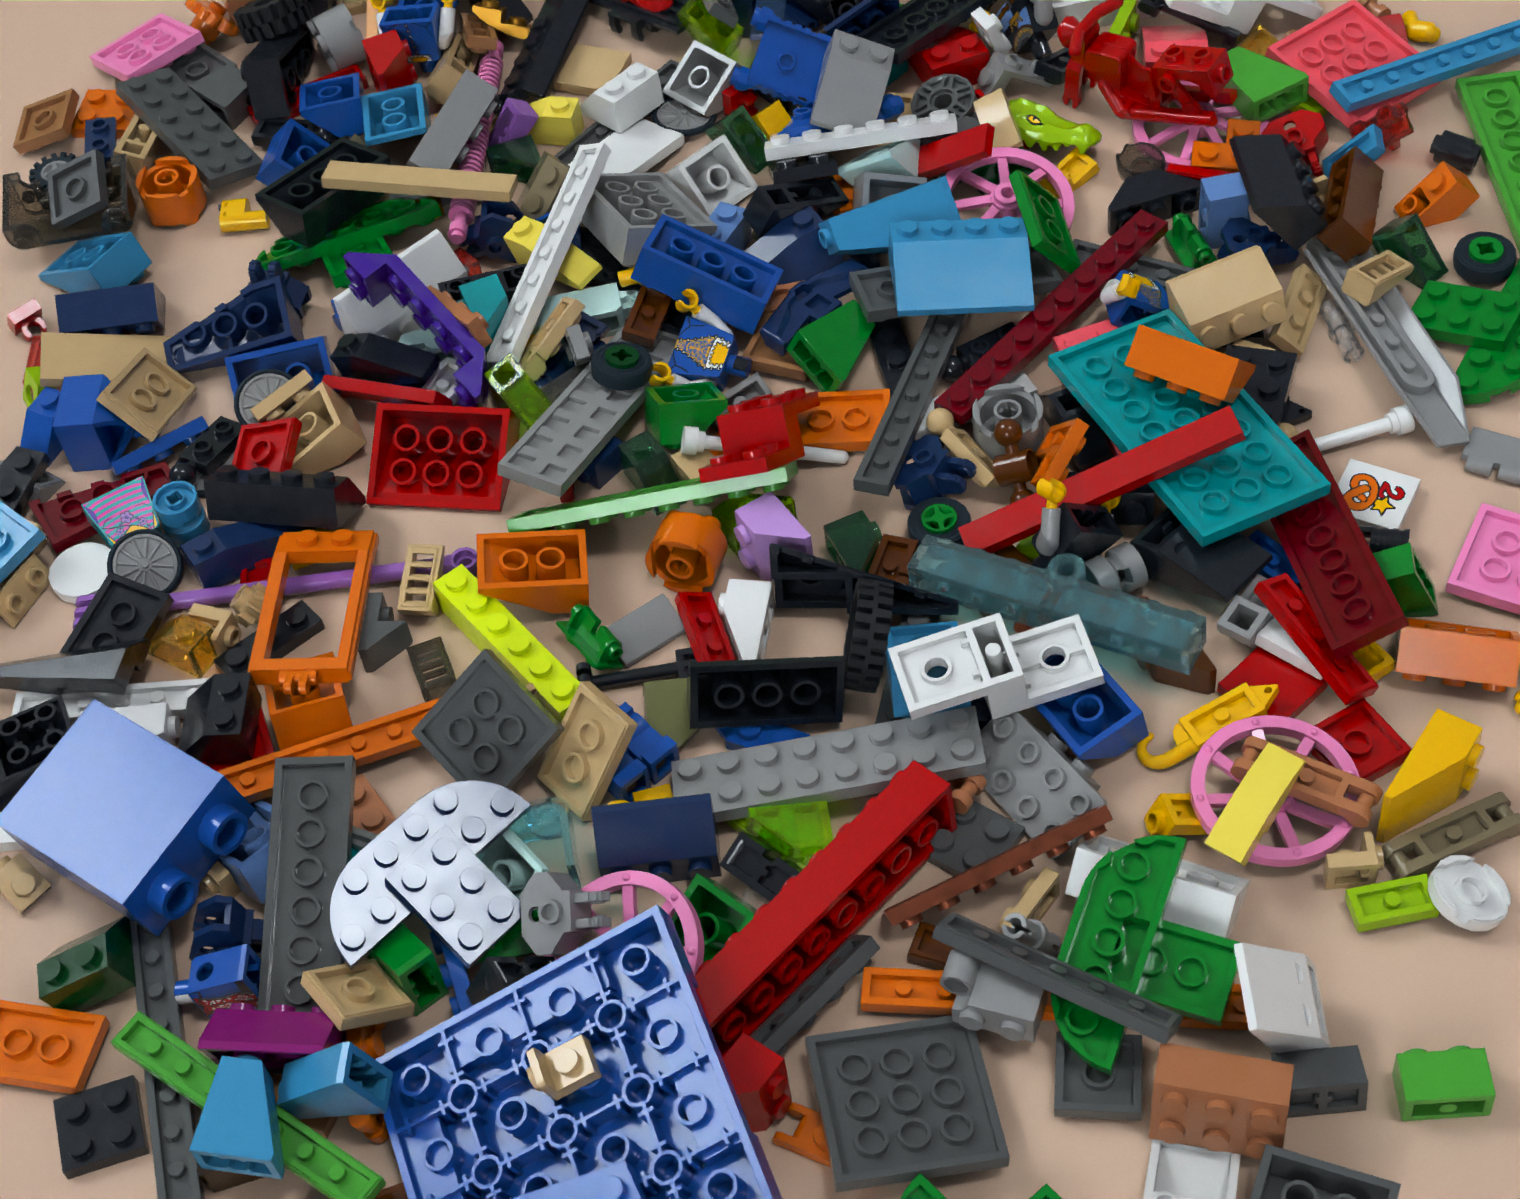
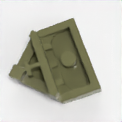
M687 678L643 682L645 720L663 737L668 735L677 743L678 750L681 749L701 729H690L687 707Z

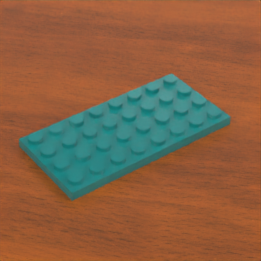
M1170 308L1048 355L1049 368L1122 453L1226 406H1231L1243 430L1245 440L1148 483L1201 547L1330 493L1331 483L1244 389L1241 390L1233 404L1222 400L1218 407L1199 400L1201 393L1188 388L1185 395L1165 388L1167 380L1155 376L1152 383L1132 376L1135 369L1125 366L1124 363L1139 324L1204 346Z

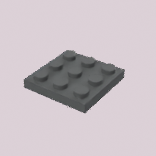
M483 649L411 732L456 782L485 781L511 790L565 728L492 650Z

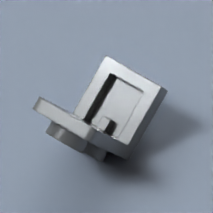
M998 51L993 53L977 79L985 95L999 88L1004 90L1011 78L1049 88L1053 85L1044 81V77L1033 73L1036 61L1038 60L1031 61L1021 58L1014 53L1005 54Z

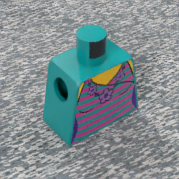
M143 476L81 505L87 520L110 549L119 538L138 529H151L162 533Z

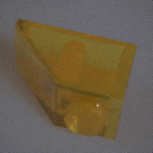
M185 614L167 622L152 638L148 654L200 679L214 664L213 660L218 657L211 641L212 627Z

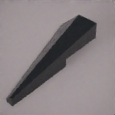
M771 543L769 546L771 579L774 580L776 608H847V614H850L858 578L888 582L894 585L892 615H958L959 613L958 600L778 544Z
M149 638L1 663L0 689L61 695L63 689L66 688L124 695L133 671L141 672L152 642Z

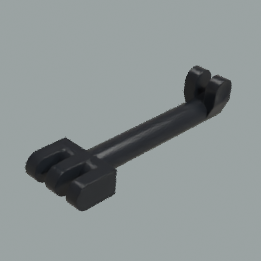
M1141 0L1138 3V9L1141 12L1154 18L1163 11L1224 38L1221 48H1226L1227 51L1235 48L1240 42L1241 31L1228 26H1220L1169 8L1164 0Z
M690 647L675 650L677 662L594 676L592 675L590 664L581 662L576 665V674L579 682L590 681L601 690L673 677L687 678L689 663L696 662V659Z

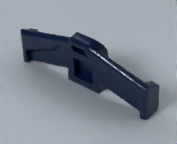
M851 258L810 279L800 281L788 291V295L759 330L765 345L781 356H784L787 352V346L799 329L805 327L807 323H812L841 307L842 302L838 299L853 292L849 285V272L869 268Z

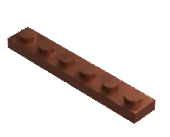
M1099 805L885 909L884 912L892 927L900 924L902 930L924 920L922 912L934 906L940 912L961 902L958 895L973 888L975 894H978L998 884L995 877L1008 870L1012 876H1015L1032 868L1034 865L1031 859L1045 852L1050 859L1069 850L1068 841L1083 835L1084 840L1087 841L1106 832L1107 829L1104 824L1112 821L1113 818L1106 805Z

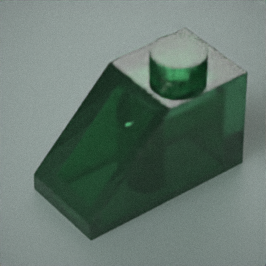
M743 104L726 114L705 131L712 141L725 134L745 167L751 173L756 175L768 166L767 162L769 161H766L764 151L765 142L768 139Z
M1417 213L1391 220L1373 234V246L1378 254L1385 250H1390L1415 266L1413 272L1404 279L1423 290L1428 280L1437 281L1449 272Z
M649 430L618 445L623 472L636 489L679 481L665 450ZM658 506L652 507L653 512L657 516L664 513L659 512Z
M861 510L823 525L826 550L833 561L868 572L882 538L877 523L875 521L870 522L864 511Z

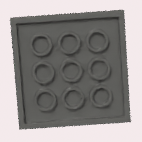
M952 1015L805 1036V1047L836 1193L910 1182L920 1173L926 1179L1009 1167L1010 1156L976 1031L966 1029L959 1023L953 1022Z

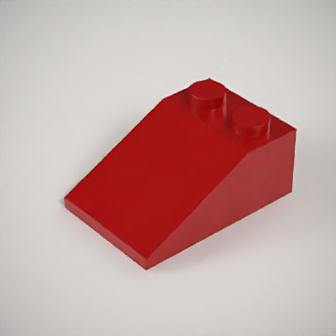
M957 26L949 31L947 35L938 38L929 44L927 48L908 58V62L922 83L939 75L957 74L968 79L973 86L979 84L977 79L981 70L989 61V50L975 32Z

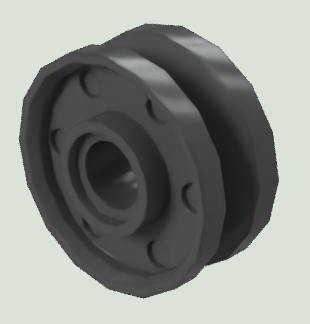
M943 74L932 77L914 93L911 101L912 115H916L918 119L930 117L929 113L933 111L948 110L949 114H956V120L964 116L978 120L973 104L978 99L974 87L968 79L957 74Z

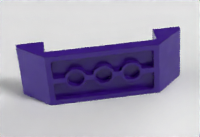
M347 252L343 256L347 268L344 273L351 282L349 288L359 301L365 299L372 307H375L391 294L402 308L407 306L414 313L412 317L423 331L429 329L435 335L434 341L441 351L445 354L450 352L457 359L456 365L459 370L453 374L456 385L454 392L459 398L457 405L487 407L490 373L483 346L397 255Z

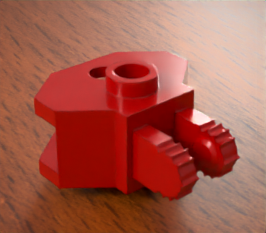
M1300 109L1268 123L1261 135L1281 134L1289 143L1294 140L1305 152L1303 160L1308 166L1311 165L1310 168L1313 176L1319 177L1323 175L1318 156L1329 141V137L1321 113ZM1288 123L1296 125L1288 130H1284L1285 125Z

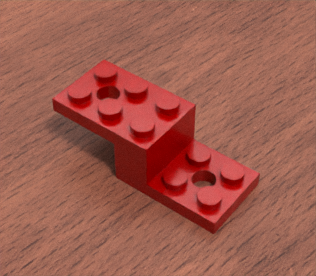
M797 388L777 395L771 393L752 397V399L727 406V413L716 416L723 455L709 458L710 464L698 469L701 483L769 472L804 457L805 452L797 414L820 405L818 391L806 394L805 388Z

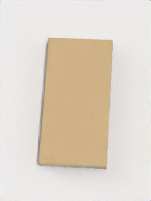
M41 332L40 387H62L64 377L104 374L112 381L143 347L167 364L163 343L173 336Z

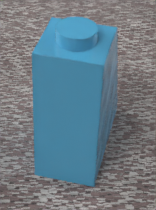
M342 1042L284 1064L282 1080L278 1086L277 1105L298 1119L387 1113L393 1072L353 1043Z
M241 1054L238 1058L230 1056L221 1057L189 1151L201 1168L283 1179L285 1168L272 1077L259 1058L248 1054Z

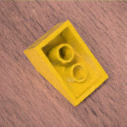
M1436 709L1384 794L1376 835L1377 841L1381 843L1387 842L1456 803L1463 789L1467 791L1472 789L1480 771L1476 767L1485 749V746L1480 745L1482 727L1441 709Z

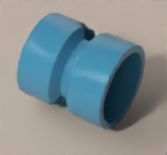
M172 481L164 484L156 491L152 500L153 507L165 534L176 545L180 546L209 531L210 522L192 484L185 481Z

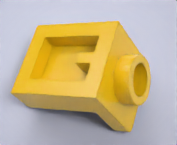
M1160 793L1144 816L1146 828L1151 836L1208 835L1195 816L1190 793Z

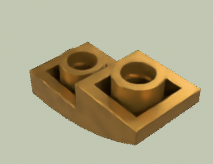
M482 0V3L478 2L473 5L472 12L481 20L508 35L526 39L533 27L531 24H526L527 19L522 17L509 16V20H506L507 8L499 6V1Z

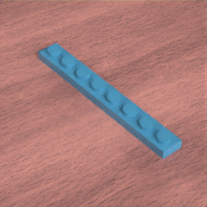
M1520 19L1334 81L1329 92L1342 108L1349 113L1519 55Z

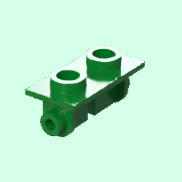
M1182 212L1177 213L1173 217L1172 229L1168 230L1164 237L1181 264L1197 269L1217 261L1218 259L1212 249L1208 246L1195 224L1192 223L1191 217Z
M576 604L571 609L572 616L569 621L556 622V625L566 635L567 641L586 658V662L591 667L597 670L622 669L624 667L618 660L623 654L622 643L606 626L599 627L602 621L589 606Z

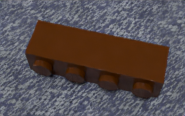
M1357 146L1353 147L1331 165L1324 201L1326 206L1324 215L1328 226L1318 233V238L1346 263L1356 255L1362 256L1373 244L1372 239L1384 172Z

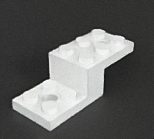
M1164 0L1169 8L1220 26L1234 28L1246 35L1251 30L1265 3L1317 20L1323 11L1316 0Z
M999 612L888 648L890 659L912 720L981 697H985L992 718L997 719L1105 684L1103 672L1079 614L1009 636ZM1051 655H1061L1065 658L1057 666H1049L1044 663L1046 658ZM936 666H943L948 669L939 678H932L927 675L928 671Z

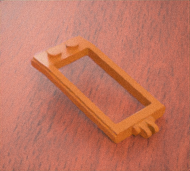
M339 529L336 531L303 530L301 532H283L280 535L272 559L247 673L251 672L256 685L279 684L280 687H283L285 696H293L296 686H298L299 695H308L311 686H318L322 683H349L353 679L372 569L379 545L378 533H374V530L351 531L349 529ZM355 562L338 656L270 659L290 564Z

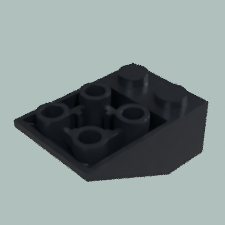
M1166 508L1130 541V544L1135 547L1144 561L1148 580L1226 603L1273 560L1271 553L1240 532L1201 547L1169 508Z
M61 695L0 721V812L4 810L72 726Z

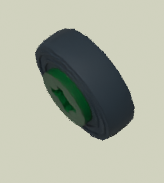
M610 342L601 345L594 351L591 358L593 379L599 385L612 390L626 391L640 388L649 381L653 370L650 353L644 347L630 342Z

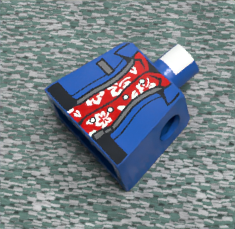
M248 944L195 957L191 962L189 979L179 980L175 983V999L179 1005L196 1003L210 1019L216 1008L230 1009L232 1003L251 1004L257 1010L261 959Z

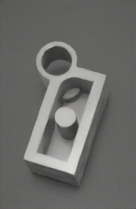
M957 949L950 950L940 984L945 990L956 994L952 1007L953 1022H957L969 1030L978 1031L984 1029L996 1032L1011 1041L1027 1040L1035 1042L1048 1000V991Z

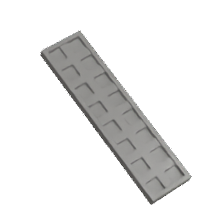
M623 327L608 343L628 342L621 340ZM661 330L654 349L642 346L650 353L653 365L657 362L669 363L679 336ZM590 362L498 463V475L562 497L645 401L644 387H651L649 381L642 387L634 390L618 391L608 389L599 385L593 379ZM652 370L651 376L657 375L661 377V375L657 371Z
M975 706L932 713L913 720L905 718L671 762L673 797L710 793L716 823L881 793L890 784L893 776L898 771L904 770L913 760L945 781L987 774L988 770Z

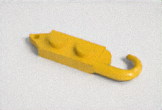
M1245 682L1181 717L1173 729L1176 747L1161 755L1154 756L1148 753L1147 745L1154 738V734L1149 732V736L1137 744L1136 753L1138 759L1144 766L1151 769H1165L1174 766L1199 752L1204 743L1224 726L1244 718L1267 715L1268 708L1279 693L1278 684L1249 686Z

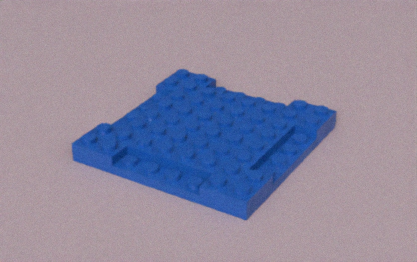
M658 904L375 1059L393 1072L387 1113H383L408 1199H511L623 1161L632 1165L646 1199H782L759 1138L749 1127L695 990L699 986L672 918ZM581 1034L589 1039L602 1076L601 1078L558 1101L542 1090L538 1092L532 1086L527 1075V1068L530 1067L526 1051L535 1047L545 1054Z

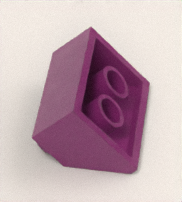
M232 1003L230 1009L216 1008L198 1041L197 1049L218 1065L222 1056L238 1058L241 1054H248L259 1058L266 1069L283 1070L286 1063L346 1042V1030L339 1031L319 1006L312 1007L311 1012H296L295 1007L288 1005H272L269 1011L255 1010L256 1007L251 1004Z

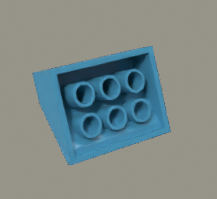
M1006 216L994 219L970 218L968 220L937 219L935 221L917 222L904 220L889 223L888 257L897 316L1034 311L1035 303L1029 242L1022 217Z

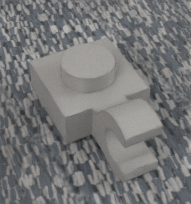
M579 324L567 327L565 337L568 346L565 350L569 361H574L576 366L588 363L590 355L594 351L588 331L582 333Z

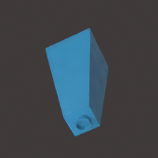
M943 176L831 217L818 224L820 228L818 236L824 249L828 250L829 255L888 253L889 223L901 222L904 220L914 222L935 221L937 219L961 220L947 178Z

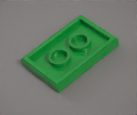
M1017 169L1009 175V179L1032 247L1066 272L1072 274L1081 265L1058 198Z

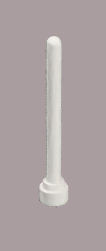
M1404 404L1391 408L1390 412L1386 413L1382 419L1321 436L1314 440L1319 450L1325 451L1385 432L1390 434L1396 433L1400 436L1415 430L1414 417L1407 405Z
M683 427L681 454L696 455L697 452L703 453L704 449L723 451L720 437L706 435L705 431H699V427ZM803 446L805 456L799 458V460L845 464L849 459V455L844 450Z

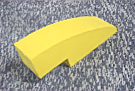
M1269 742L1242 779L1204 843L1209 848L1245 867L1264 832L1267 833L1306 761Z

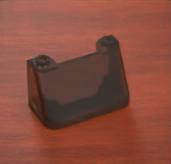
M127 154L111 156V167L109 170L105 168L109 206L62 230L53 227L51 224L49 190H44L39 180H34L32 185L23 182L18 172L4 174L2 232L8 243L17 249L27 250L128 231L133 225L140 196L135 184L136 175Z

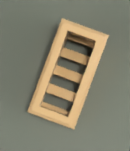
M1385 250L1349 268L1341 290L1362 305L1368 306L1411 274L1415 266L1392 251Z
M408 544L398 597L397 611L401 614L439 617L440 605L432 583L441 578L443 574L444 545ZM417 554L434 555L433 561H417ZM416 568L431 569L430 575L415 574ZM414 582H429L428 588L414 587ZM413 595H426V600L413 601Z

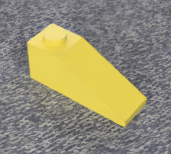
M548 96L529 103L539 117L521 143L567 146L584 129L579 98ZM496 116V118H495V120H494V123H493V125H492L490 134H491L492 129H493V127H494V125H495V123H496V121H497V118H498L497 116Z
M523 216L503 236L518 265L528 263L545 223ZM571 243L555 280L582 290L603 268L600 263Z

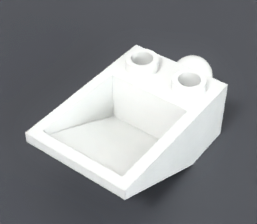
M1248 943L1233 944L1249 1031L1274 1053L1329 1048L1330 1042L1314 963L1303 953Z
M1152 1139L1143 1199H1236L1241 1154L1224 1151L1213 1152L1206 1148L1183 1144H1169L1161 1140Z

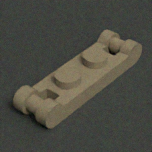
M1497 792L1388 841L1382 846L1384 862L1392 864L1396 870L1394 875L1397 879L1433 871L1440 860L1448 856L1468 855L1505 837L1513 838L1520 834V814L1514 813L1511 810V802L1503 792ZM1491 817H1497L1498 821L1494 822ZM1414 851L1417 857L1409 861L1405 854Z

